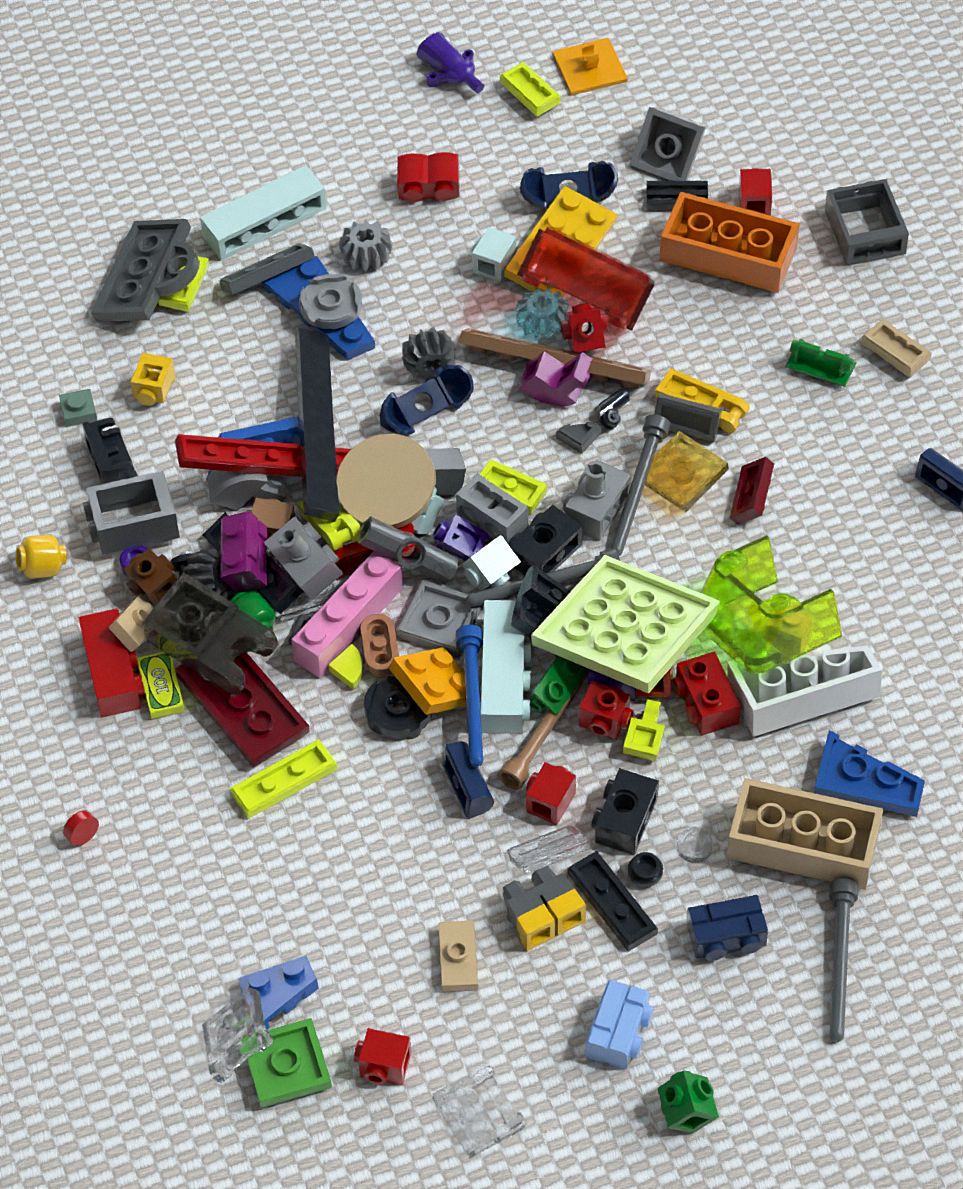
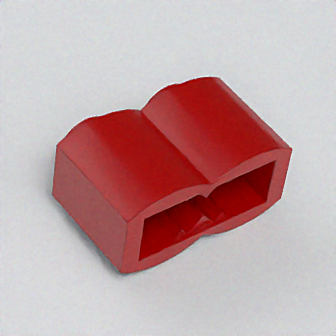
M439 152L428 156L419 153L398 156V198L404 201L417 202L428 198L448 201L460 197L459 155L450 152Z

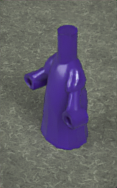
M441 32L433 33L421 42L417 49V58L425 61L442 73L438 75L437 72H431L427 75V85L433 88L445 82L448 84L464 82L476 94L483 91L485 85L473 75L475 73V65L473 63L474 52L471 49L465 50L461 55Z

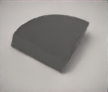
M592 422L572 426L571 424H566L556 431V438L578 452L583 453L602 433V426Z

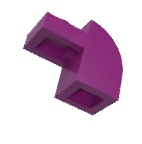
M544 351L526 365L518 389L542 403L560 407L573 405L577 402L581 388L590 377L588 369L592 358L581 352L564 365Z

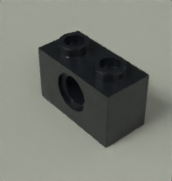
M552 504L544 513H538L528 528L522 533L515 534L510 540V548L521 561L514 568L524 576L533 565L544 573L555 571L582 546L583 526Z
M619 768L615 779H609L603 794V799L606 801L603 808L597 807L592 818L591 827L595 828V843L635 855L658 800L659 780ZM619 809H628V810H630V811H629V812H619L618 810H619Z

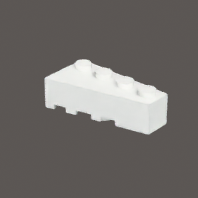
M868 646L824 650L823 655L818 656L796 653L791 654V659L771 661V657L756 658V663L740 664V660L727 661V677L741 704L740 712L753 737L881 696L882 669Z

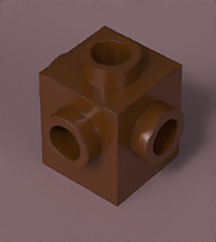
M150 548L134 556L128 566L124 568L129 578L126 585L136 597L141 593L155 609L181 588L172 572L175 569L165 555L157 556Z

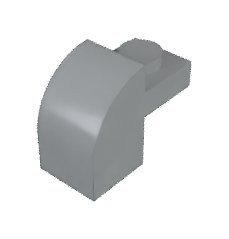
M213 470L207 476L211 502L237 511L252 497L276 499L280 502L287 498L284 476Z

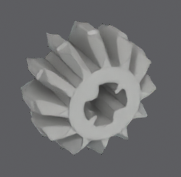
M365 219L363 224L353 221L351 228H344L343 237H340L341 241H339L344 263H350L353 270L362 267L365 272L369 267L378 270L380 263H388L389 254H391L392 241L390 240L388 229L381 228L379 221L373 224H369L367 219Z

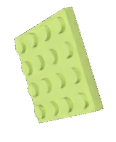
M604 555L531 634L532 645L649 693L720 612V601Z

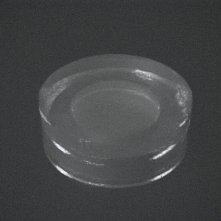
M688 827L681 831L678 836L677 852L687 862H703L712 852V837L708 831L701 827Z

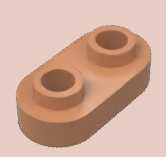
M384 614L369 615L361 624L365 665L372 675L387 677V675L393 674L388 668L392 659L399 656L394 623L391 618ZM377 633L383 634L382 636H377V637L373 636L374 634H377ZM380 661L387 662L385 664H378Z

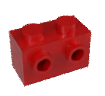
M715 651L677 663L676 677L672 679L673 687L677 697H683L686 703L685 711L691 725L696 724L701 736L739 724L741 704Z

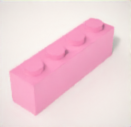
M373 551L292 638L293 662L321 678L329 670L328 665L361 635L363 620L369 615L380 614L403 589L402 566L390 558Z

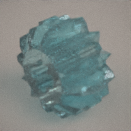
M535 287L533 294L524 292L522 300H518L516 305V322L518 327H522L524 335L533 333L536 340L540 336H545L550 340L552 333L561 335L560 322L565 320L564 312H569V305L567 300H564L561 296V292L551 293L549 287L545 291H540Z

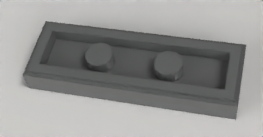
M298 243L221 278L219 283L223 291L233 295L315 258L312 247Z

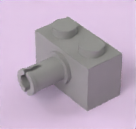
M596 460L587 464L588 467H585L579 479L578 488L574 494L569 493L567 495L562 510L583 526V534L600 541L626 501L631 486V474Z
M293 517L267 539L264 544L300 588L313 600L341 576L343 572L335 564L339 558L327 544L323 547L318 544L317 540L321 536L309 522L303 526Z

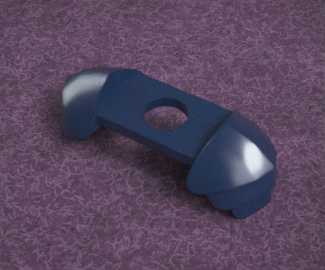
M599 161L598 163L590 162L587 171L545 175L543 167L530 168L524 172L519 189L523 198L533 206L549 208V205L553 203L560 193V184L565 180H571L577 185V193L597 203L609 198L614 192L618 183V174L613 164L605 161Z
M447 365L436 368L433 371L435 378L399 397L394 392H391L382 403L379 415L380 425L387 431L399 435L412 434L415 432L413 427L415 424L449 406L454 410L459 409L463 403L470 399L473 393L472 375L460 365ZM425 393L431 398L432 405L429 410L421 411L415 406L414 400L417 394Z

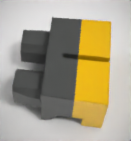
M548 865L535 870L531 874V881L535 887L525 891L520 881H513L503 887V897L507 905V919L511 923L513 922L520 934V941L527 952L555 938V932L559 936L586 922L585 902L563 873L556 875Z

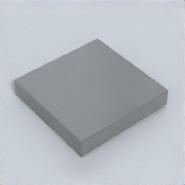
M421 579L396 630V638L430 649L444 647L452 656L459 658L461 652L456 646V630L464 625H475L484 604L470 607L466 603V597L469 594Z

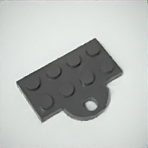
M187 219L133 222L92 309L91 314L96 322L150 320L161 296H168L182 290L195 278L199 270V259L192 247L185 243L191 230V225Z

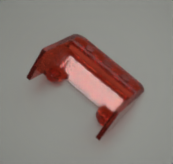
M544 223L541 224L517 273L524 282L539 288L541 283L548 284L585 303H590L591 306L604 311L609 316L607 322L620 329H624L626 326L631 331L655 285V278Z

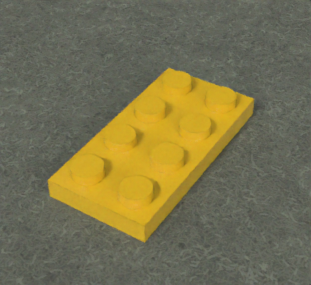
M564 186L507 265L503 276L558 305L616 223L618 214Z

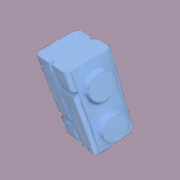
M614 980L607 981L585 1042V1056L588 1059L600 1063L606 1062L610 1066L624 1070L627 1069L631 1058L638 1059L643 1043V1038L638 1037L641 1027H649L654 1012V1007L649 1005L650 993L647 990L634 986L628 987L626 984Z

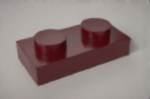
M767 457L741 467L729 517L738 525L763 515L774 463Z

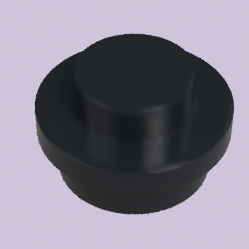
M641 852L634 856L628 864L629 878L639 886H653L663 876V864L653 853Z

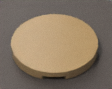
M398 434L372 436L354 446L343 459L337 474L338 497L344 509L358 523L363 524L364 521L372 516L395 528H400L416 520L427 509V504L432 497L436 485L435 468L425 449L413 439Z

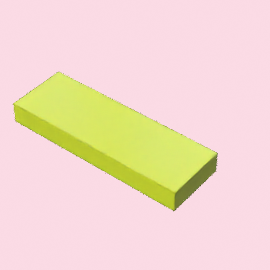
M318 739L232 786L230 793L247 818L250 819L338 770L337 763Z

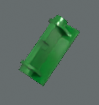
M804 339L792 341L790 346V352L792 353L785 365L786 368L843 387L846 386L856 366V362L854 359L849 358V354L844 355L829 349L821 351L820 346L804 342Z
M557 656L532 691L530 707L536 712L549 709L555 716L558 715L589 668Z

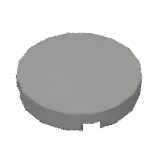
M339 274L321 275L310 280L309 285L301 290L299 298L300 311L303 318L313 326L322 329L341 328L356 320L362 310V293L359 286L354 281L352 283L346 280L345 276Z

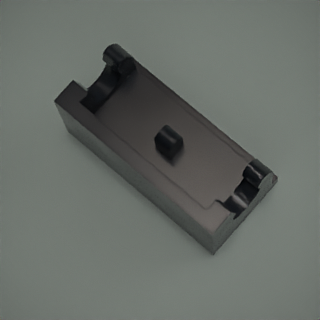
M104 418L91 423H82L85 442L102 484L138 476L119 427L102 431L104 428L112 427L116 424L114 418Z

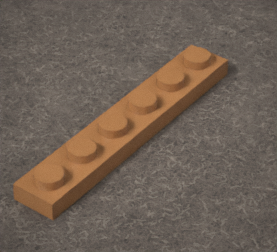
M471 328L461 331L459 341L461 344L468 345L467 350L482 354H485L486 350L496 351L499 358L514 361L518 356L527 358L530 362L545 351L565 365L580 354ZM588 355L592 358L588 369L592 379L608 381L609 377L621 380L620 385L630 388H639L640 384L645 385L650 380L652 369Z

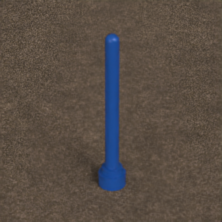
M464 625L456 630V646L464 656L469 761L472 766L479 767L483 764V744L477 653L483 646V632L478 626Z

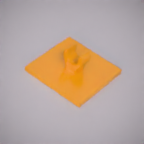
M609 37L553 51L555 61L571 95L628 82V77Z

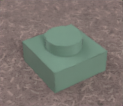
M90 389L59 395L66 427L80 425L84 422L98 421Z

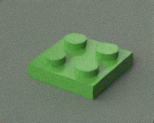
M312 1018L270 1029L261 1034L256 1033L241 1038L261 1108L332 1088L330 1075Z

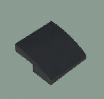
M534 565L531 566L520 587L514 606L511 626L532 639L531 634L571 591Z

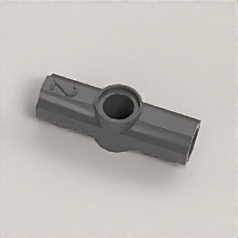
M372 516L364 521L359 530V537L357 539L359 544L399 562L404 568L414 569L444 584L453 578L457 570L459 559L456 556L418 539L410 532H403ZM409 544L415 545L414 551L410 555H401L405 546Z

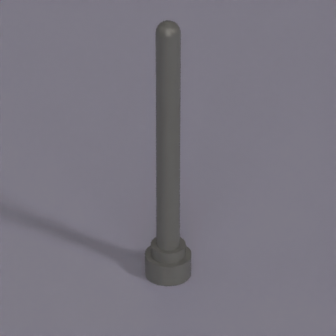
M648 415L642 428L646 440L610 549L615 548L619 556L623 553L657 445L667 438L671 427L670 421L660 415Z
M611 548L601 551L600 555L595 556L593 561L545 574L558 583H563L585 577L604 555L619 561L620 558L616 549ZM523 580L469 594L466 597V603L470 607L484 604V600H501L518 595Z
M848 878L832 880L829 891V898L836 907L830 1014V1038L834 1042H840L844 1038L850 908L858 900V883Z

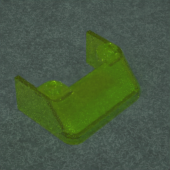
M767 535L733 551L722 553L715 560L700 592L720 601L714 619L702 632L745 671L754 674L767 672L843 637L835 593L832 589L802 602L786 593L775 594L765 601H762L754 594L778 583L771 542Z

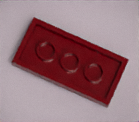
M232 634L175 668L178 679L253 768L310 733L309 724Z

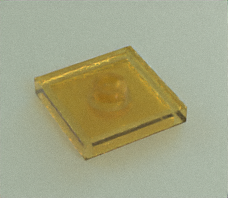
M679 431L654 456L645 486L684 512H687L729 470L728 462Z

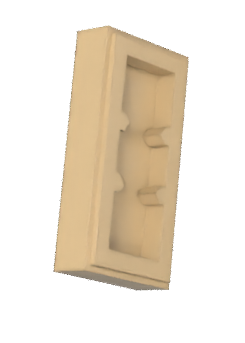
M884 319L880 320L862 336L861 344L910 378L931 360L932 352Z
M140 593L113 621L109 629L132 652L141 645L163 617Z
M474 920L438 922L442 992L478 990Z

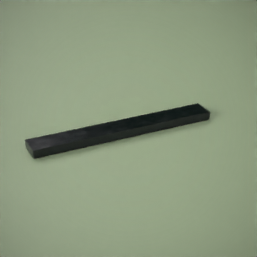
M298 328L295 334L303 509L305 515L335 522L339 516L338 486L336 484L337 468L329 336Z

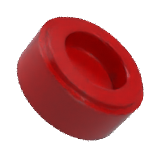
M79 811L67 820L63 829V835L74 846L84 845L96 834L99 821L89 811Z

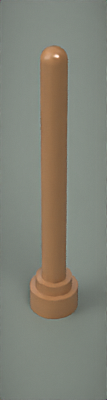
M588 671L558 715L555 716L548 710L517 758H512L504 763L498 772V777L504 785L515 790L523 787L529 777V763L588 676Z

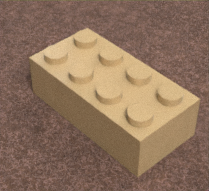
M744 778L729 834L727 859L829 882L838 878H848L856 881L858 888L866 890L879 836L883 809Z

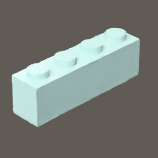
M305 165L201 216L202 237L222 261L327 209L325 187Z
M484 600L481 695L482 733L523 734V720H530V700L523 699L524 691H530L531 671H524V663H531V642H525V635L511 626L516 601Z

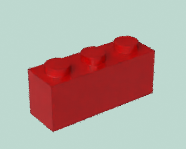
M118 608L78 617L101 718L141 709L139 696L145 694L141 674L134 676L132 669L138 667L135 650L129 651L109 629V626L120 615Z

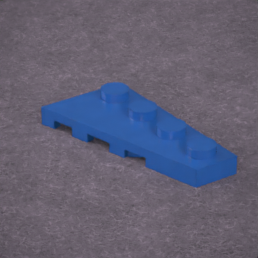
M317 256L262 281V288L269 294L271 292L279 298L280 303L288 310L291 308L296 312L305 325L308 327L312 326L319 333L328 335L329 345L347 361L375 349V340L359 316L349 325L337 329H322L311 325L303 318L299 306L301 290L303 287L305 289L313 278L329 274Z

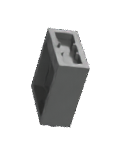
M887 179L827 190L825 213L847 266L906 254L909 232ZM879 206L887 228L854 235L849 234L841 215L842 213Z
M164 471L86 488L89 501L83 502L87 521H94V523L88 524L92 543L99 542L102 555L180 538L176 513ZM152 501L157 502L159 512L105 524L103 522L101 514L103 512Z

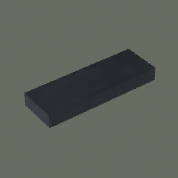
M598 851L568 867L570 878L628 952L658 934L657 926Z

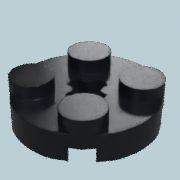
M394 674L387 675V680H383L378 684L377 681L374 682L365 694L364 710L368 726L372 731L383 736L414 739L420 735L421 730L431 720L432 714L426 715ZM398 701H403L406 708L396 711L389 706L396 705Z

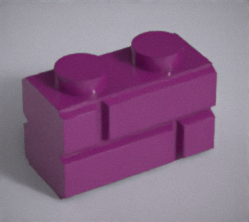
M247 511L221 519L220 578L227 585H230L236 593L254 591L267 586V546L264 544L267 540V527L261 521H258V518L252 512Z

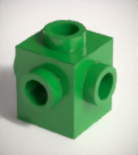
M679 1071L674 1073L669 1081L657 1088L661 1101V1110L665 1116L668 1128L693 1134L719 1118L713 1097L714 1091L708 1077L693 1074L690 1071Z

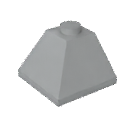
M649 107L629 165L671 181H688L706 127L663 108Z

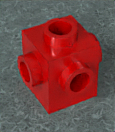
M582 303L571 306L572 311L564 312L565 320L560 322L563 339H568L569 350L577 353L606 347L604 333L608 332L606 315L601 314L600 309L596 307L591 308L590 303ZM587 323L585 330L582 331L583 324Z
M592 681L579 706V726L590 730L598 736H608L617 740L622 728L628 729L631 718H633L634 710L630 708V694L625 693L618 687H608Z

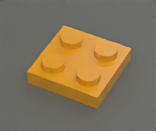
M444 647L398 656L392 659L388 668L426 715L466 706L464 671Z

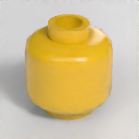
M52 534L27 536L22 540L21 545L16 546L17 568L19 571H23L26 577L30 579L57 576L61 565H65L67 561L65 546L59 545L57 538Z

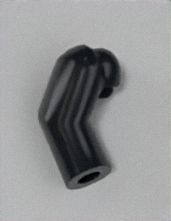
M618 389L598 406L599 423L606 429L617 427L621 420L618 409L630 401V397L624 389Z

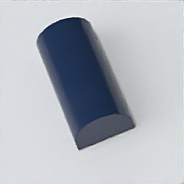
M928 448L920 454L915 477L963 511V469L933 448Z
M463 741L446 744L442 766L465 816L470 819L486 813L494 805V799L479 767H474L470 764L469 745Z

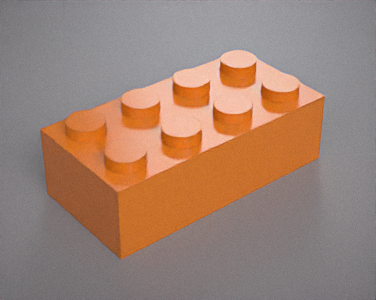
M680 192L661 234L660 261L779 293L797 250L800 223Z

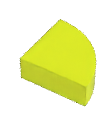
M351 644L328 666L329 672L354 690L361 681L363 665L360 652Z

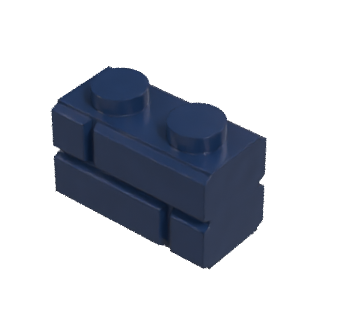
M758 895L687 908L686 923L696 959L706 957L707 960H718L726 956L727 953L735 951L751 954L767 944L768 928Z

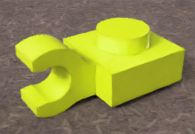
M647 699L642 720L631 718L623 746V754L652 761L657 760L665 732V725L657 724L661 702Z

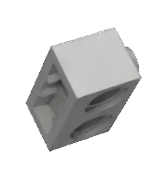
M478 473L456 493L457 515L489 533L487 538L492 541L501 535L509 545L510 540L515 534L522 533L528 528V507Z

